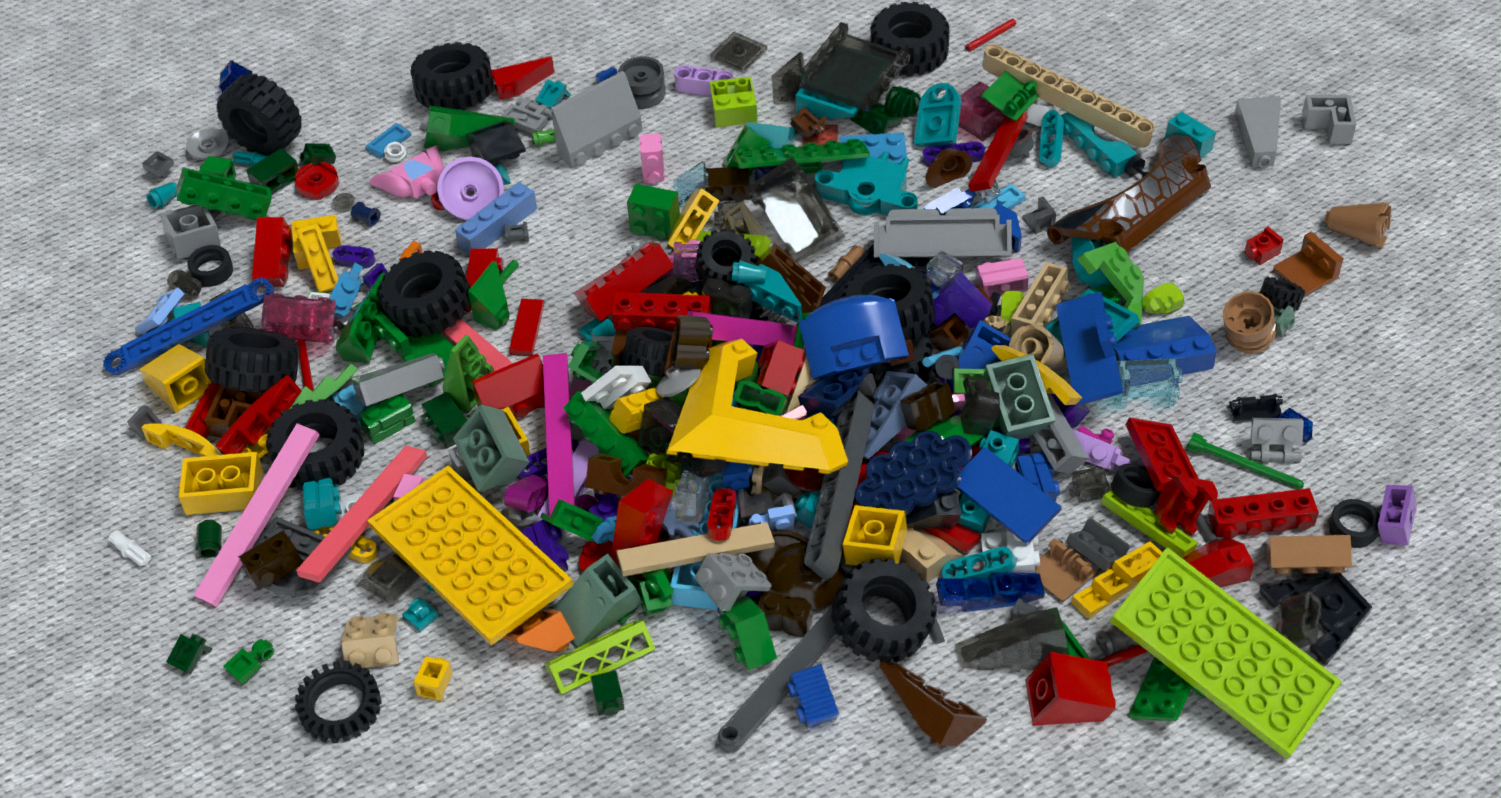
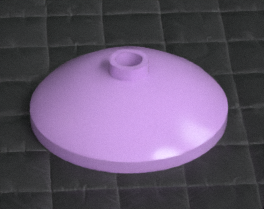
M463 157L452 161L444 168L438 180L437 192L442 206L448 213L458 219L467 221L493 200L504 193V185L501 175L492 164L477 157ZM472 191L474 192V195L468 196L466 192Z

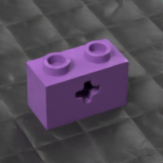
M1386 485L1378 522L1382 543L1409 545L1417 507L1413 486Z

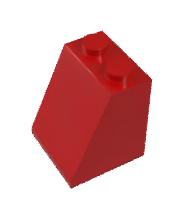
M1050 652L1025 679L1032 726L1104 721L1116 709V700L1113 696L1111 675L1109 674L1107 662Z

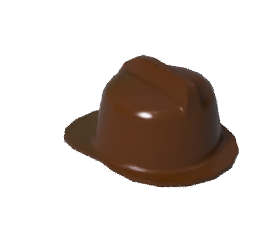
M952 148L942 150L937 154L926 172L925 179L927 184L932 188H937L953 180L964 178L972 168L973 161L971 156L967 152L957 151Z

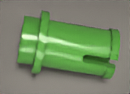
M554 129L540 132L535 130L532 133L533 145L541 147V144L556 142Z

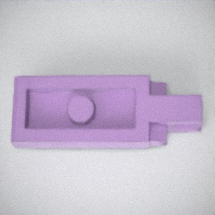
M1072 429L1089 457L1086 462L1112 471L1115 466L1131 464L1130 459L1120 455L1122 450L1116 446Z

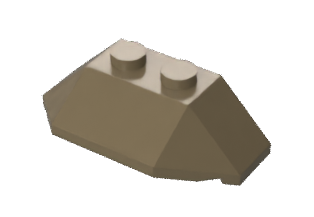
M744 202L739 203L725 213V223L722 229L726 228L727 232L733 229L736 230V234L741 232L743 234L765 236L763 228ZM728 257L729 260L726 266H733V262L736 261Z

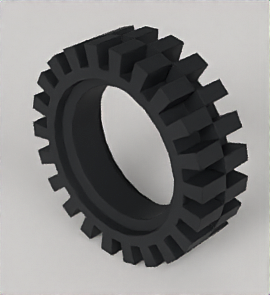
M334 661L333 669H329L327 663L321 665L324 672L319 673L317 669L311 671L313 679L306 676L303 679L305 686L299 685L297 689L299 694L295 695V708L304 730L307 733L310 732L311 737L317 739L319 736L320 740L326 743L328 738L331 739L332 743H338V738L341 737L344 742L350 741L349 735L351 734L358 738L361 736L359 730L363 729L367 732L370 729L369 722L374 724L377 720L375 714H380L381 708L379 704H382L381 696L374 676L370 675L367 668L362 670L361 665L355 663L352 668L350 661H344L343 667L340 666L339 661ZM347 684L358 688L362 692L363 697L359 708L345 719L336 721L325 720L315 713V704L318 697L332 686Z

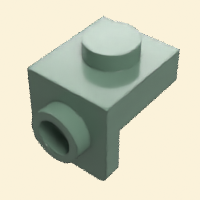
M1289 305L1285 310L1278 309L1276 306L1273 307L1277 335L1283 336L1295 323L1294 310Z

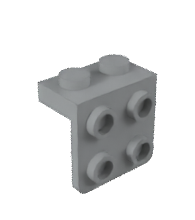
M708 553L694 577L721 611H730L741 591H769L772 586L766 579V575L759 571L752 563V559L742 553L738 555Z

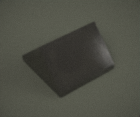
M802 52L795 55L772 75L774 104L796 103V94L806 82Z

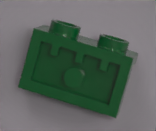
M872 98L866 99L854 117H850L852 122L872 134H886L887 128L901 125L903 119L902 116L892 113V111Z

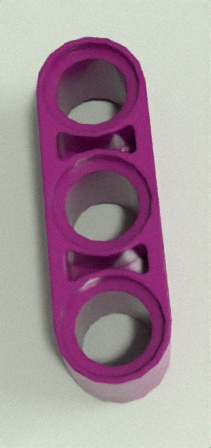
M530 475L511 484L505 493V506L528 513L542 507L549 496L548 479Z

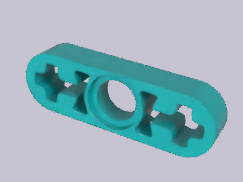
M1050 110L1045 113L1041 123L1039 160L1048 168L1055 167L1060 162L1062 155L1064 118L1056 110ZM1055 135V138L1048 143L1049 138Z
M998 547L948 561L942 568V576L950 585L960 586L1008 573L1015 568L1017 559L1009 548ZM1006 556L1005 563L1001 564L1002 557ZM979 561H984L985 567L979 572H974V565ZM958 569L956 576L952 577L951 575L954 574V570Z

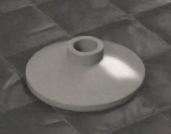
M210 128L193 134L188 139L186 148L192 157L206 160L208 156L218 157L223 154L229 147L230 141L224 131Z
M670 367L656 387L658 395L669 397L686 390L697 381L701 374V369Z

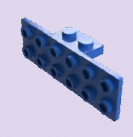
M1099 291L1056 304L1071 386L1082 397L1076 406L1122 394L1124 391L1114 350L1117 341L1114 331L1110 332V329L1114 327L1110 314L1107 315L1102 293Z

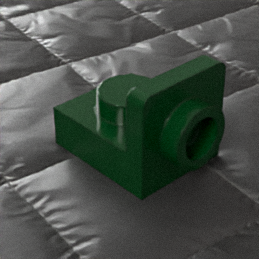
M305 143L304 150L300 154V162L303 166L311 163L314 166V163L320 164V162L335 163L336 155L330 144Z
M192 633L191 637L180 634L166 663L185 673L192 674L203 651L210 653L213 648L206 645L205 642L207 640L197 634Z

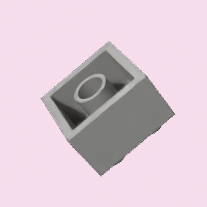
M191 205L160 214L165 237L177 259L187 258L195 250L203 246H221L217 225L209 211L202 206Z

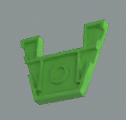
M1114 242L1080 255L1077 260L1089 275L1100 268L1125 299L1126 304L1124 308L1138 314L1140 321L1133 329L1139 326L1142 322L1144 276L1141 269L1128 258L1125 249Z

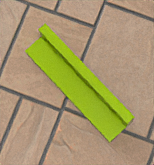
M636 619L547 661L544 665L547 672L552 674L560 694H563L591 681L590 676L609 672L656 648L644 620ZM642 633L647 646L638 651L629 648L633 637ZM626 641L625 646L621 645L620 643ZM613 646L623 648L620 659L615 662L606 659L609 649ZM628 650L631 651V652H634V653H632V654L626 656ZM603 652L602 657L596 655ZM590 657L600 660L597 670L592 673L582 670L586 659ZM604 662L610 663L609 665L603 667ZM580 663L578 668L572 667L573 665ZM567 668L577 671L573 682L563 686L558 673ZM581 673L586 675L582 678H579Z

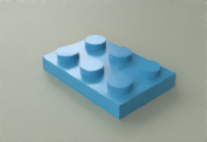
M904 133L840 136V143L847 142L849 139L863 141L869 149L870 156L879 158L883 152H888V161L900 164L903 158L907 157ZM845 159V160H842V167H843V165H844L846 159Z

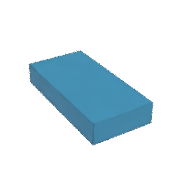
M395 123L365 147L367 151L382 159L385 156L384 150L388 144L392 142L401 144L412 135L409 130Z

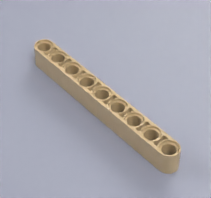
M990 44L986 46L982 67L985 71L997 77H1000L1007 71L1023 84L1028 81H1034L1037 83L1035 93L1039 95L1040 99L1136 147L1145 148L1149 146L1155 128L1151 120L1000 45Z

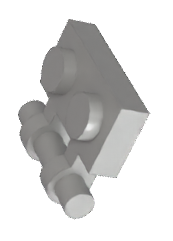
M521 98L517 99L516 105L511 104L501 115L515 118L514 128L530 134L534 133L535 130L540 132L548 123L547 117L552 119L549 106L544 104L538 105L533 100Z
M1252 418L1250 442L1252 444H1260V451H1250V460H1259L1261 463L1283 461V464H1291L1292 461L1301 462L1302 452H1292V445H1302L1304 421L1302 419ZM1269 444L1283 445L1282 451H1269Z

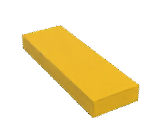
M316 223L296 230L318 292L325 293L333 290L338 277L319 224Z

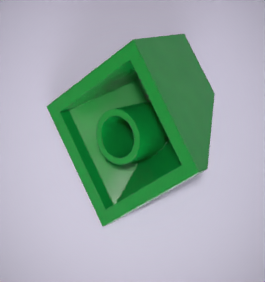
M492 261L470 288L468 295L474 322L498 330L502 324L508 322L510 312L497 263Z

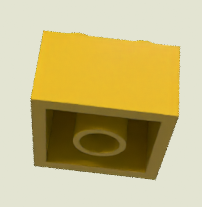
M855 505L843 541L846 564L857 566L864 561H867L869 564L871 559L880 558L881 562H885L886 559L895 560L894 563L898 564L907 534L905 511Z

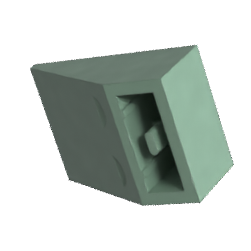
M606 554L586 568L575 581L574 586L564 594L553 610L561 611L575 637L572 641L579 647L592 640L642 604V601L633 584L626 576H622L620 568Z

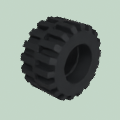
M726 228L721 229L720 232L716 230L711 231V236L705 235L697 249L695 270L698 272L697 277L699 280L703 279L702 284L705 287L710 285V290L714 292L716 289H719L720 293H725V290L733 293L736 287L739 290L744 287V283L737 284V281H732L733 266L719 265L714 261V258L729 256L736 262L741 260L753 265L755 264V248L751 246L750 239H744L745 235L743 233L736 234V230L733 229L730 232H727Z
M653 327L630 329L627 332L622 362L626 366H643L647 375L664 377L673 332Z

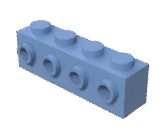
M521 182L509 188L505 193L455 229L458 247L469 255L471 248H487L505 234L504 224L509 226L517 225L537 210L535 192Z

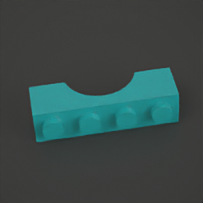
M1068 112L1062 114L1064 118L1063 135L1069 136L1078 148H1082L1092 161L1095 160L1105 173H1109L1113 178L1125 173L1126 163L1132 157L1137 156V153L1124 141L1110 142L1102 140L1093 133L1094 125Z

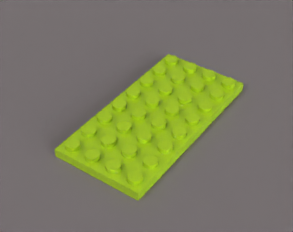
M1168 547L1109 620L1286 759L1293 754L1342 682Z

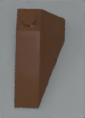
M881 662L879 667L921 730L931 737L930 741L933 744L943 748L945 745L958 746L986 723L987 719L962 701H959L957 704L952 700L944 698L947 692L940 688L937 689L930 685H924L925 679L900 664Z

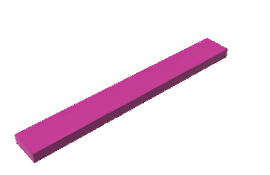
M567 353L543 355L549 516H551L558 499L575 506L571 422L567 417L568 414L563 409L570 401Z

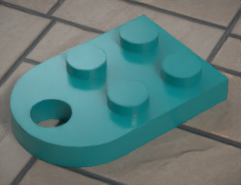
M948 83L935 84L928 88L921 97L914 139L916 147L956 144L961 96L952 85ZM945 90L944 96L938 99V94Z

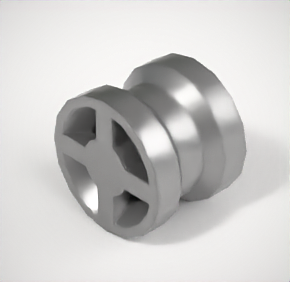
M1115 625L1110 626L1107 631L1100 630L1095 634L1097 645L1104 656L1112 655L1115 650L1122 651L1127 648L1124 632Z

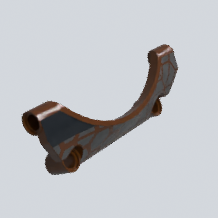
M1180 134L1171 135L1156 147L1159 158L1147 175L1134 185L1108 199L1067 213L1047 229L1048 238L1057 245L1063 243L1069 237L1100 239V241H1105L1106 245L1116 242L1128 253L1134 246L1203 192L1211 188L1207 168L1203 164H1198L1201 162V157L1191 137Z

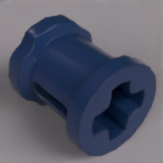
M361 201L357 202L351 209L352 219L356 221L361 220L369 227H373L380 220V210L377 208L371 209Z

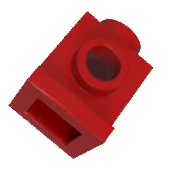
M1267 226L1263 232L1247 240L1244 252L1250 260H1254L1259 265H1262L1281 253L1284 239Z

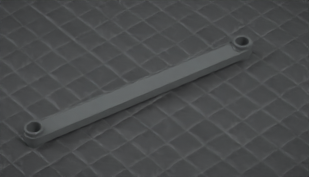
M874 596L862 599L864 607ZM832 605L731 719L721 727L718 733V743L722 750L732 753L740 749L788 694L786 683L790 682V674L812 667L838 638L834 630L836 623H833L831 618ZM729 736L736 737V738L733 739V740H726V739H725L726 737H729Z

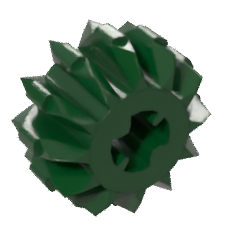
M892 86L886 95L885 105L888 110L899 116L914 117L919 110L921 97L919 93L907 87Z

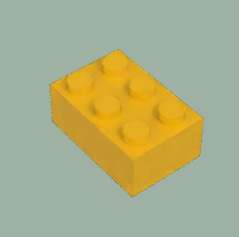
M257 452L183 458L178 498L185 514L193 515L245 510L263 478V468Z

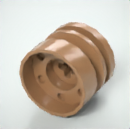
M1252 291L1241 292L1233 296L1226 303L1223 310V321L1226 338L1232 347L1243 353L1256 354L1266 350L1274 342L1276 337L1274 308L1267 297Z

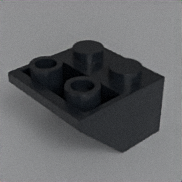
M506 120L466 134L472 157L481 158L493 166L500 164L501 160L507 158L509 160L520 157L521 153L526 152L525 146L513 124Z

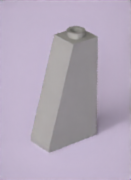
M1280 96L1237 99L1235 117L1252 167L1266 168L1274 166L1278 143Z
M431 353L351 378L357 401L368 406L444 378L442 371H445V366L441 357L438 358L436 354Z

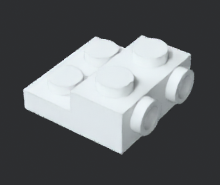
M615 366L581 394L585 401L600 402L603 409H614L618 398L645 391L651 380L643 366Z
M1007 529L1006 532L981 533L982 552L998 547H1007L1017 559L1016 566L1012 571L984 580L1036 577L1035 566H1040L1039 550L1034 551V546L1039 545L1038 535L1026 545ZM1003 556V557H1002V561H1001L1000 563H1001V564L1005 563V559H1006L1007 557H1006V556Z

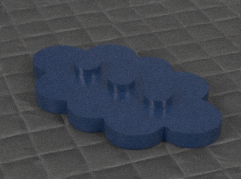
M934 431L921 432L914 437L912 442L901 441L896 443L890 449L889 454L877 455L868 462L866 466L868 479L860 483L855 490L854 496L858 506L905 511L906 516L913 510L915 505L924 507L931 505L939 493L946 494L952 492L959 486L961 482L959 468L966 465L972 457L970 443L966 438L956 435L942 439Z

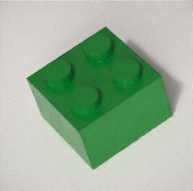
M635 184L627 200L630 232L640 236L647 235L660 240H668L680 215L678 192Z

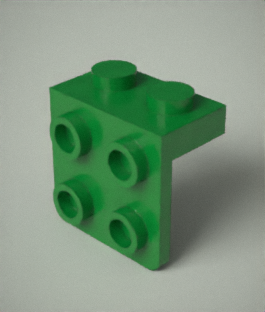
M594 341L581 342V344H577L571 353L573 358L568 365V368L573 370L572 374L581 380L587 378L594 383L604 375L591 367L601 345Z

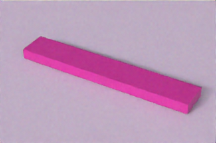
M688 311L687 316L706 317L713 326V340L732 341L742 338L747 344L763 346L776 340L792 346L795 344L798 325Z

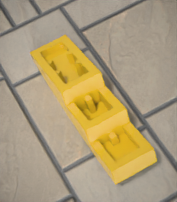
M994 345L991 348L1001 361L1027 356V354L1006 345ZM1036 360L1047 394L1055 393L1064 405H1076L1082 399L1063 378Z
M1149 541L1114 561L1111 569L1095 577L1091 586L1073 595L1070 603L1087 619L1092 618L1135 588L1163 552Z

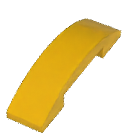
M144 424L141 427L147 442L163 449H167L173 443L199 454L200 457L220 455L208 440L186 428L169 424Z

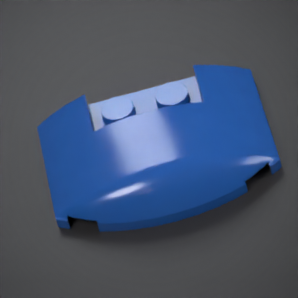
M855 295L840 298L818 307L805 320L799 323L813 380L909 357L895 300L891 298L887 299L876 295Z

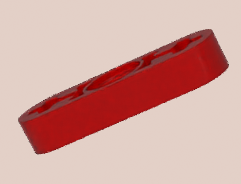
M721 488L713 493L707 523L708 536L712 540L723 541L731 536L737 505L736 492L733 489Z

